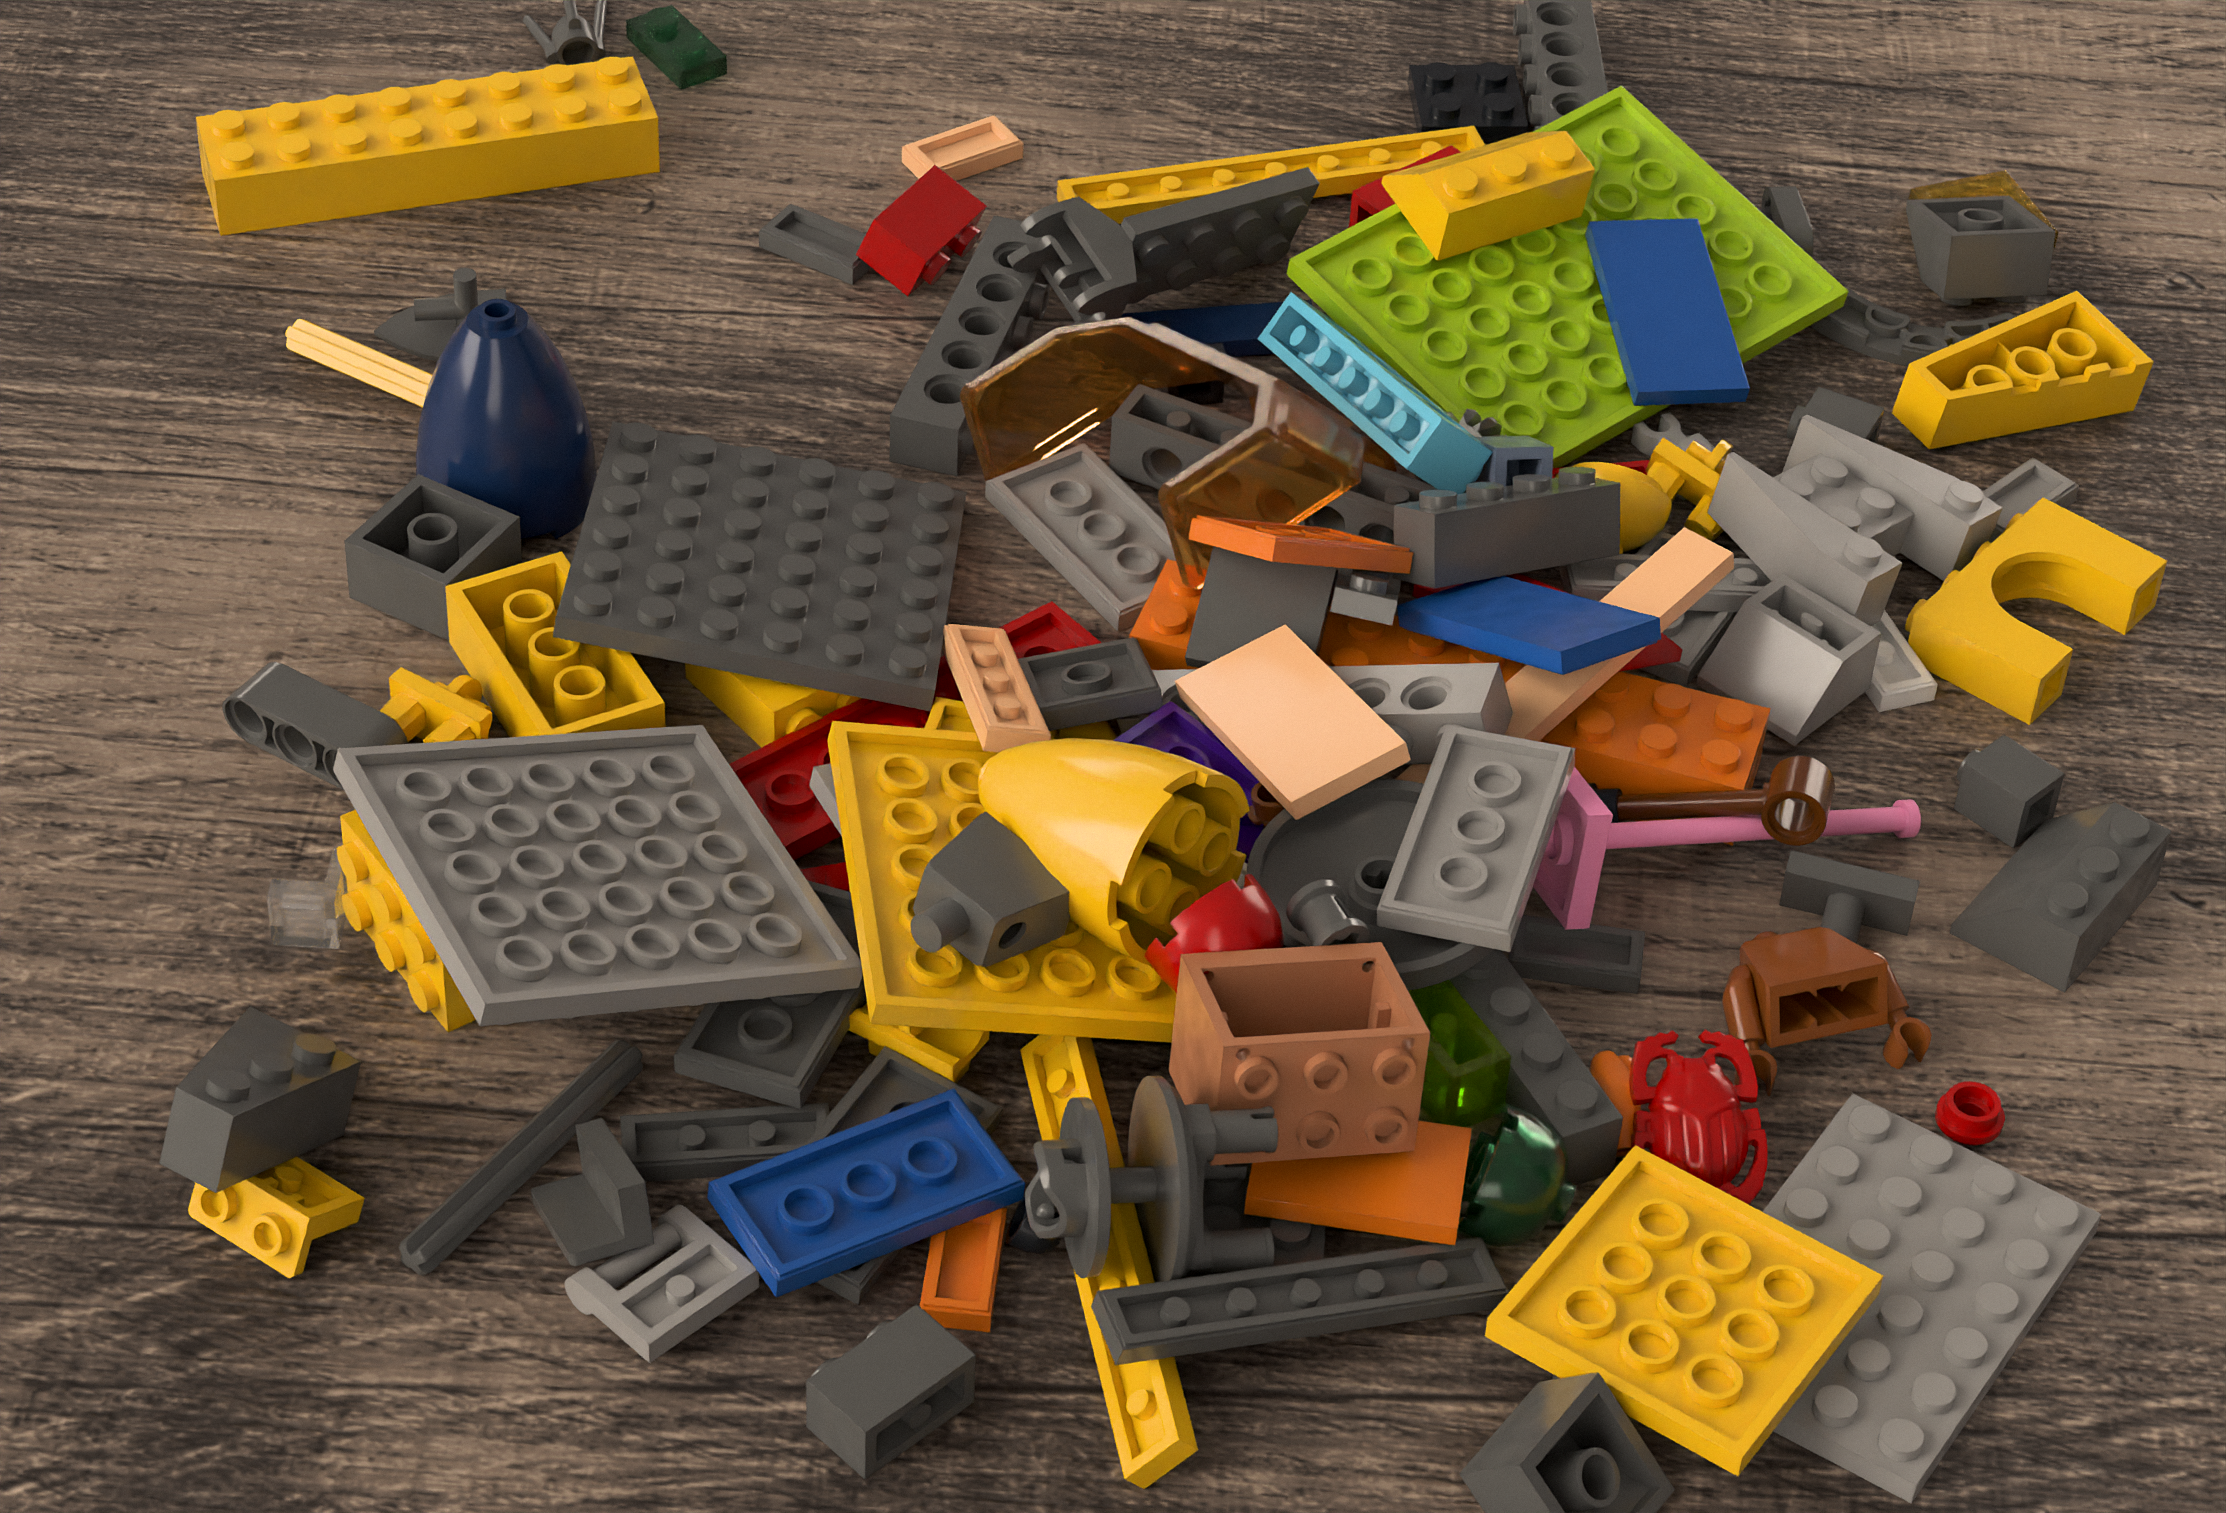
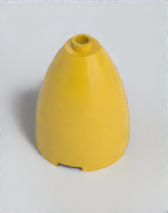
M1080 738L1043 740L1002 750L996 756L986 761L978 777L979 798L984 811L1022 839L1046 869L1069 891L1070 919L1092 936L1140 963L1151 965L1145 958V953L1156 937L1165 948L1178 934L1170 924L1175 917L1200 897L1231 879H1234L1237 883L1246 855L1237 851L1236 847L1239 837L1240 818L1249 811L1246 795L1241 786L1232 778L1184 757L1142 745L1112 740ZM1116 908H1118V909H1120V910H1122V911H1124V912H1126V913H1119V912H1117V909H1116Z

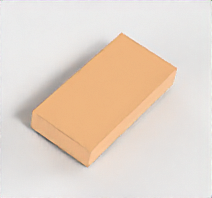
M995 115L902 146V163L918 179L934 165L938 166L955 181L1023 159V142Z

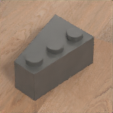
M250 1006L176 1087L159 1164L217 1193L343 1136L361 1061L337 1050L335 1043L326 1037L305 1034Z

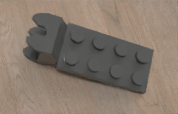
M1306 167L1128 216L1123 219L1121 225L1080 197H1075L1046 206L1027 217L1020 225L1024 233L1035 238H1042L1036 242L1023 245L1008 255L1007 260L1016 272L1026 273L1039 269L1075 321V323L1059 333V338L1066 348H1087L1112 339L1127 303L1134 304L1149 295L1170 289L1175 291L1183 290L1194 282L1215 276L1221 278L1228 277L1239 269L1260 263L1269 265L1282 259L1289 252L1293 237L1302 219L1307 215L1311 200L1320 183L1311 170Z

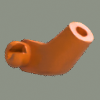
M1604 1050L1594 1055L1589 1071L1623 1117L1616 1157L1626 1156L1631 1150V1135L1634 1133V1113L1641 1110V1105H1633L1630 1096L1629 1076L1632 1057L1628 1055L1617 1056L1613 1051Z

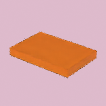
M1197 515V518L1192 517L1188 538L1189 540L1271 562L1410 574L1413 552L1409 551L1410 548L1332 528Z
M1418 1121L1414 1151L1252 1163L1244 1214L1455 1246L1472 1128Z

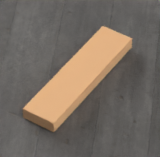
M957 624L944 625L942 650L983 751L1001 752L1007 748L1035 741L1051 740L1049 729L1006 631L1000 628Z

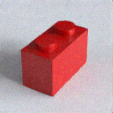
M934 165L873 220L856 256L906 296H909L924 281L931 286L935 284L949 267L952 261L950 257L954 253L962 258L971 250L982 234V231L976 226L987 205L938 166Z

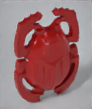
M1705 1029L1699 1034L1698 1038L1702 1043L1712 1044L1716 1047L1708 1049L1700 1058H1684L1672 1049L1663 1048L1666 1045L1676 1043L1679 1035L1673 1030L1667 1034L1659 1032L1655 1036L1646 1037L1644 1041H1637L1630 1066V1096L1633 1105L1649 1103L1648 1108L1650 1112L1639 1110L1634 1113V1133L1631 1135V1149L1635 1145L1644 1150L1647 1147L1650 1149L1651 1154L1748 1205L1752 1204L1763 1187L1768 1165L1766 1133L1765 1129L1761 1128L1758 1108L1741 1110L1742 1105L1740 1101L1756 1103L1758 1096L1756 1072L1744 1040L1736 1039L1731 1034L1724 1035L1720 1031L1711 1033ZM1715 1057L1725 1058L1735 1066L1739 1076V1085H1733L1730 1079L1724 1075L1721 1066L1716 1064ZM1665 1058L1667 1067L1663 1070L1661 1080L1657 1083L1656 1087L1648 1086L1646 1073L1649 1065L1656 1059ZM1752 1145L1755 1148L1752 1166L1745 1180L1736 1187L1731 1181L1743 1167L1748 1154V1146Z

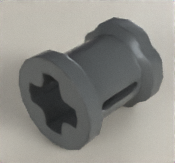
M1321 879L1305 885L1292 896L1287 904L1286 915L1289 922L1298 931L1305 932L1313 946L1371 943L1369 938L1370 930L1364 922L1351 916L1345 907V894L1339 884L1333 880Z

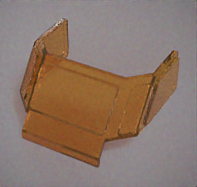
M1131 317L1056 327L967 383L960 392V400L986 481L1047 458L1113 416L1138 384L1157 389L1220 380L1247 396L1252 412L1255 414L1253 426L1165 482L1158 493V499L1182 583L1193 590L1203 588L1213 546L1188 539L1192 517L1197 518V515L1297 525L1360 483L1363 461L1393 472L1397 471L1394 458L1389 453L1350 429L1354 425L1353 422L1288 383L1156 322L1147 325Z

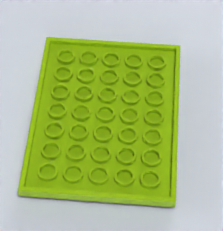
M1622 85L1533 131H1567L1595 168L1581 217L1436 261L1399 207L1394 204L1290 258L1286 273L1331 319L1366 345L1444 412H1451L1460 421L1467 408L1473 409L1478 412L1482 421L1487 417L1496 419L1502 426L1500 435L1529 436L1553 446V468L1565 466L1633 427L1634 424L1642 422L1671 405L1634 406L1585 237L1589 221L1698 218L1742 364L1842 308L1849 292Z

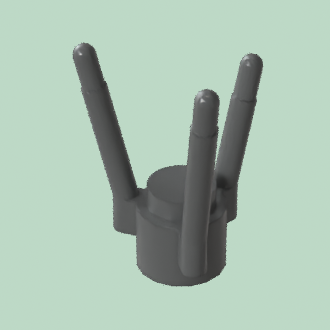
M563 0L566 16L556 23L552 32V40L532 16L526 15L523 18V23L544 49L547 61L550 64L559 62L563 65L595 62L597 58H602L606 54L603 37L607 14V0H597L593 26L589 21L578 15L575 0Z

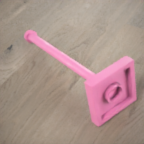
M1574 767L1533 888L1565 930L1590 928L1606 849L1773 840L1774 838L1765 830L1761 815L1611 823L1613 814ZM1911 799L1897 800L1892 807L1830 810L1825 830L1820 837L1894 832L1898 838H1913L1920 830V810L1916 802Z

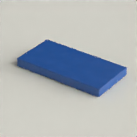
M1698 218L1589 221L1585 237L1634 406L1745 402L1750 386Z
M1505 576L1464 583L1397 605L1399 626L1406 630L1561 675L1657 643L1661 639L1659 617Z
M951 1089L710 1181L707 1199L777 1298L999 1208L1021 1201L1024 1197L1026 1183L956 1090Z

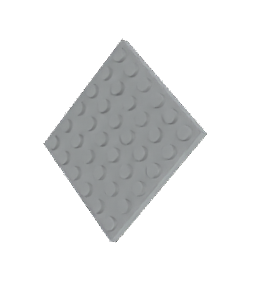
M703 725L337 749L333 767L336 777L479 1026L508 1025L511 1023L557 1018L569 1019L577 1016L637 1012L646 1009L686 1005L697 1006L706 1003L763 999L765 997L823 993L826 991L859 988L863 975L860 958Z

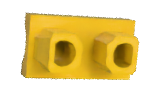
M1663 437L1652 452L1646 469L1647 475L1661 485L1663 492L1670 498L1671 502L1677 494H1680L1695 504L1696 507L1688 516L1684 526L1700 536L1713 541L1724 530L1707 512L1725 460L1731 452L1733 445L1722 439L1711 452L1693 440L1687 450L1683 451Z
M402 667L389 677L391 699L379 711L392 718L401 727L408 742L415 736L423 739V743L488 739L492 723V712L490 706L481 702L483 689L478 680L468 675H460L447 686L439 681L433 683Z
M867 1004L862 1008L855 1009L849 1016V1031L868 1039L869 1053L877 1056L886 1046L955 1083L968 1071L971 1059L989 1040L990 1031L870 1024Z

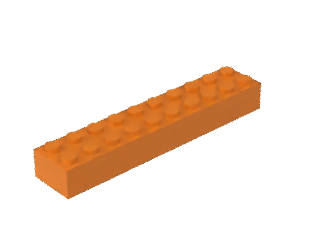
M1167 559L1129 635V638H1137L1151 670L1199 669L1187 666L1185 655L1207 573L1206 568ZM1330 610L1318 655L1327 666L1499 663L1504 683L1527 665L1406 630L1399 626L1398 616L1394 615L1391 626L1330 612ZM1617 672L1539 742L1575 748L1574 767L1586 782L1595 783L1597 789L1619 788L1622 795L1751 790L1761 761L1771 708L1686 688L1679 684L1666 683L1626 672ZM1647 819V820H1634V821H1654V820H1672V819ZM1723 842L1729 845L1734 844V842Z

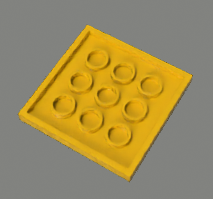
M1635 1145L1488 1316L1485 1337L1559 1378L1599 1372L1627 1416L1730 1473L1739 1476L1879 1295L1883 1275Z

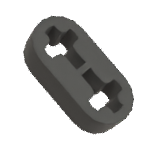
M1766 187L1762 197V213L1813 258V231L1797 187Z

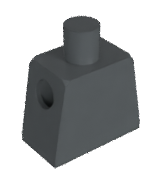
M985 811L938 852L925 867L913 906L915 916L910 924L911 933L916 943L927 952H937L950 944L975 965L988 967L1063 936L1071 917L1068 902L1069 891L1046 869L1022 839Z

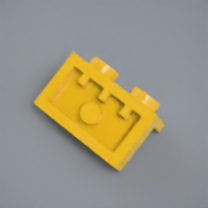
M295 1157L217 1193L195 1182L188 1212L193 1219L284 1276L292 1278L303 1273L313 1239L358 1223L365 1198L299 1157Z

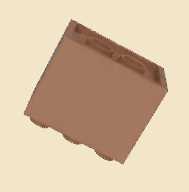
M1382 942L1181 954L1169 1073L1184 1105L1208 1104L1210 1111L1259 1109L1264 1106H1271L1275 1112L1273 1118L1277 1120L1278 1143L1274 1153L1215 1154L1213 1160L1209 1162L1210 1166L1414 1151L1430 1031Z

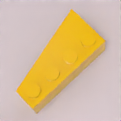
M2075 291L1909 363L1892 414L1928 449H1935L2130 412L2135 409L2154 361L2078 291Z

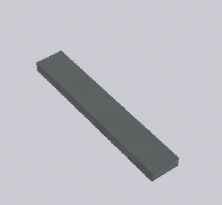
M1481 1236L1456 1240L1455 1246L1432 1243L1099 1290L1095 1295L1091 1308L1115 1364L1121 1365L1495 1309L1509 1291Z

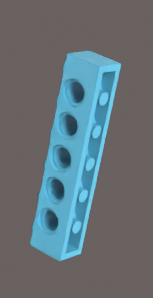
M1290 292L1258 337L1259 341L1403 467L1438 490H1450L1457 494H1463L1466 490V485L1477 480L1483 465L1493 453L1366 345L1338 325L1329 316L1293 292Z

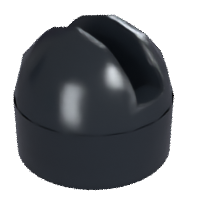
M1024 1195L1010 1221L1006 1234V1243L1028 1253L1042 1254L1049 1252L1059 1245L1062 1238H1039L1035 1234L1027 1217ZM1059 1212L1054 1213V1219L1060 1217Z

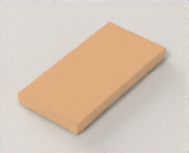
M1286 624L1175 680L1180 699L1295 820L1318 810L1411 760L1406 742Z

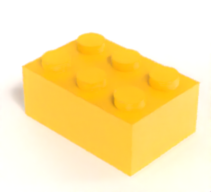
M353 810L341 815L343 845L337 848V857L341 869L346 876L347 893L342 895V906L349 923L356 931H366L374 941L378 956L386 969L391 972L397 970L408 983L410 994L417 1007L422 1012L431 1011L447 1032L475 1021L474 1015L357 811Z

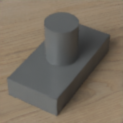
M1791 850L1779 905L1822 915L1820 927L1830 928L1856 944L1862 925L1907 936L1920 881Z

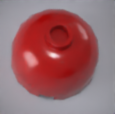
M1246 874L1243 889L1238 886L1234 879H1231L1203 895L1170 922L1178 934L1165 948L1156 937L1149 945L1145 958L1161 979L1177 994L1181 954L1283 948L1285 935L1282 919L1270 897L1252 874Z

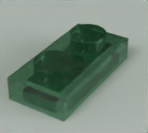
M672 5L654 8L646 14L626 20V38L681 90L727 74V56Z

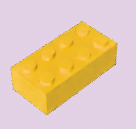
M562 551L445 586L449 643L470 676L481 683L482 695L509 737L666 727L665 702L631 652L553 637L556 614L571 566Z

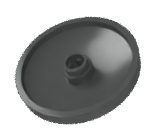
M1375 779L1297 820L1286 809H1283L1262 830L1250 852L1246 874H1252L1277 909L1282 919L1285 935L1283 948L1313 946L1305 932L1298 931L1289 922L1286 915L1287 904L1300 888L1313 881L1328 879L1335 881L1342 888L1346 897L1345 907L1354 919H1359L1366 924L1370 930L1369 938L1371 943H1383L1408 991L1425 988L1454 978L1475 966L1494 950L1492 948L1377 926V907L1422 791L1423 783L1396 779Z

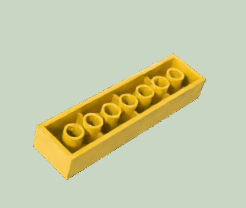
M633 56L624 58L605 57L596 62L574 65L554 64L544 69L516 73L497 72L491 76L466 80L445 79L436 84L408 88L388 87L379 92L350 96L337 94L326 99L300 103L279 102L270 107L242 111L222 110L213 115L196 117L202 174L220 236L660 172L658 116Z

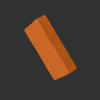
M999 1208L931 1236L920 1307L944 1328L990 1332L1006 1231L1007 1208Z

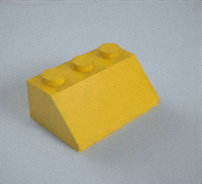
M1567 131L1530 132L1384 175L1381 184L1436 261L1581 217L1595 168Z

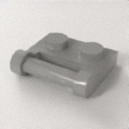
M676 1205L659 1217V1226L652 1230L654 1244L616 1254L594 1270L584 1267L565 1280V1289L573 1305L585 1315L593 1313L648 1363L657 1359L759 1288V1272L754 1265L683 1205ZM673 1249L677 1251L620 1291L615 1290Z

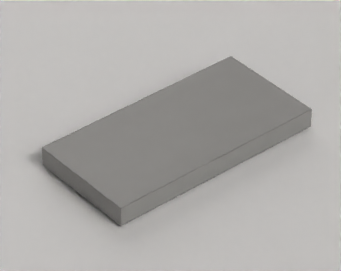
M1085 443L986 481L985 498L1117 632L1135 625L1167 559L1195 564L1208 569L1209 564Z
M1446 724L1377 907V926L1510 952L1575 766V748Z

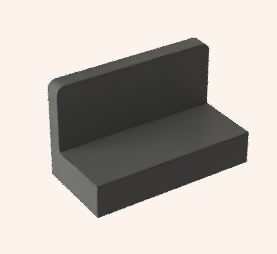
M603 1118L575 1125L583 1174L531 1189L533 1205L571 1265L578 1266L654 1244L644 1179Z

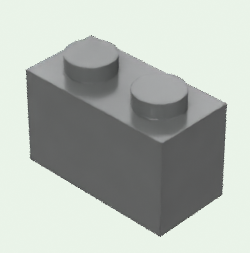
M916 1304L893 1321H883L870 1332L864 1341L841 1357L826 1360L814 1371L812 1376L806 1380V1427L859 1475L866 1479L974 1402L976 1354Z

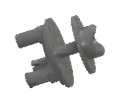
M1160 1075L1146 1076L1137 1088L1132 1106L1128 1140V1167L1109 1168L1105 1135L1095 1104L1089 1097L1071 1098L1064 1110L1060 1138L1057 1140H1041L1034 1144L1033 1149L1039 1171L1025 1191V1206L1029 1224L1039 1238L1065 1239L1071 1265L1080 1278L1098 1277L1102 1272L1109 1246L1111 1204L1121 1203L1135 1204L1155 1283L1183 1279L1184 1277L1204 1276L1208 1273L1234 1272L1273 1266L1274 1242L1269 1227L1209 1231L1207 1225L1203 1224L1204 1180H1244L1246 1178L1247 1165L1245 1163L1210 1166L1209 1162L1213 1160L1215 1154L1274 1153L1276 1151L1278 1125L1276 1118H1273L1275 1112L1271 1106H1264L1259 1109L1210 1111L1208 1104L1184 1105L1179 1092L1170 1086L1164 1077ZM1059 1212L1060 1217L1054 1219V1213Z

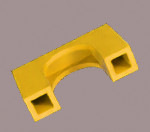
M2042 497L2025 514L2017 513L2006 526L2005 531L1992 543L1989 541L1984 542L1975 553L1972 561L1961 571L1953 570L1944 580L1940 590L1928 600L1921 599L1914 605L1905 624V630L1910 633L1908 643L1929 672L2030 725L2062 695L2073 649L2014 618L1999 604L2018 598L2052 600L2067 605L2125 635L2155 607L2167 560Z

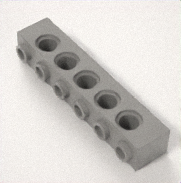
M1499 663L1329 666L1406 742L1411 759L1406 764H1432L1446 724L1505 735L1513 714ZM1197 669L1152 670L1161 688L1163 705L1171 701L1205 725L1180 699L1175 680ZM1153 712L1117 718L1121 734Z

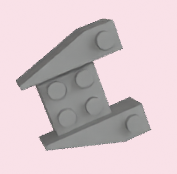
M1805 415L1799 424L1782 473L1775 477H1771L1735 452L1729 453L1707 513L1771 581L1781 574H1785L1867 625L1873 626L1881 620L1902 566V562L1894 558V555L1898 553L1903 554L1944 581L1953 570L1961 571L1968 565L1979 547L1984 542L1990 541L2003 507L1984 496L1981 489L1974 484L1961 481L1950 474L1810 415Z

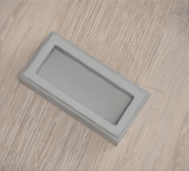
M2032 457L1982 491L1984 496L2003 507L1989 542L1992 543L2005 531L2006 526L2017 513L2025 514L2042 497L2063 508L2068 507L2076 501L2079 485Z

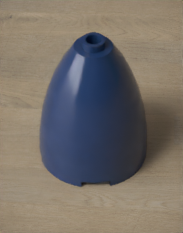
M491 299L469 312L453 332L437 361L426 391L419 421L416 476L418 474L519 516L521 539L536 537L546 533H550L555 539H558L574 530L584 521L597 477L595 450L587 413L570 370L561 353L544 329L522 307L508 300Z

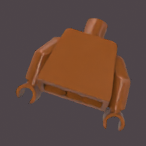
M1815 927L1780 935L1772 931H1765L1758 934L1751 941H1746L1741 945L1739 949L1740 966H1736L1731 970L1723 992V1010L1729 1034L1736 1039L1744 1040L1756 1076L1760 1077L1766 1084L1767 1096H1771L1777 1074V1062L1771 1054L1760 1049V1045L1764 1043L1770 1048L1889 1024L1891 1033L1883 1047V1056L1890 1066L1896 1069L1902 1068L1908 1057V1048L1913 1051L1918 1062L1922 1061L1931 1042L1932 1034L1930 1028L1921 1020L1906 1016L1905 1011L1909 1009V1005L1886 958L1881 953L1863 948L1830 928ZM1736 1069L1733 1085H1739V1076Z

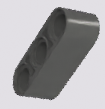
M270 662L223 702L222 710L230 728L239 737L342 790L344 789L333 771L338 748L408 744L407 737L401 727L386 714L278 662Z

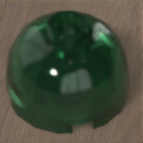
M1502 1101L1491 1113V1116L1503 1120L1495 1135L1493 1136L1481 1131L1467 1159L1462 1202L1468 1201L1464 1217L1459 1218L1457 1231L1458 1234L1467 1238H1483L1485 1244L1495 1247L1518 1246L1535 1238L1540 1234L1549 1219L1561 1223L1569 1211L1576 1191V1185L1566 1181L1569 1157L1563 1140L1547 1122L1529 1111Z

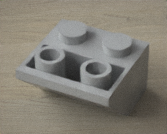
M1781 574L1743 603L1700 671L1696 685L1710 694L1739 699L1747 703L1771 708L1767 729L1795 746L1870 689L1881 632L1785 574Z

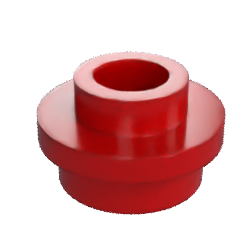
M1965 1081L1952 1086L1939 1099L1935 1119L1940 1130L1949 1138L1963 1144L1983 1145L1999 1137L2003 1130L2005 1113L2001 1106V1100L1993 1089L1979 1082Z

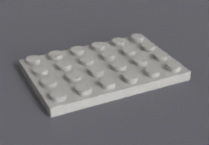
M1852 1093L1763 1212L1882 1274L1883 1280L1879 1295L1773 1432L1912 1504L2096 1234L2102 1214Z

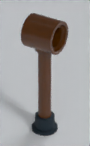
M1794 756L1782 760L1773 769L1770 781L1764 783L1763 789L1622 795L1619 788L1597 789L1595 783H1588L1613 814L1611 823L1623 822V820L1761 815L1762 824L1771 837L1781 843L1793 846L1812 843L1823 834L1835 790V781L1831 771L1820 761L1806 756ZM1790 798L1800 799L1805 801L1806 803H1798L1791 800Z

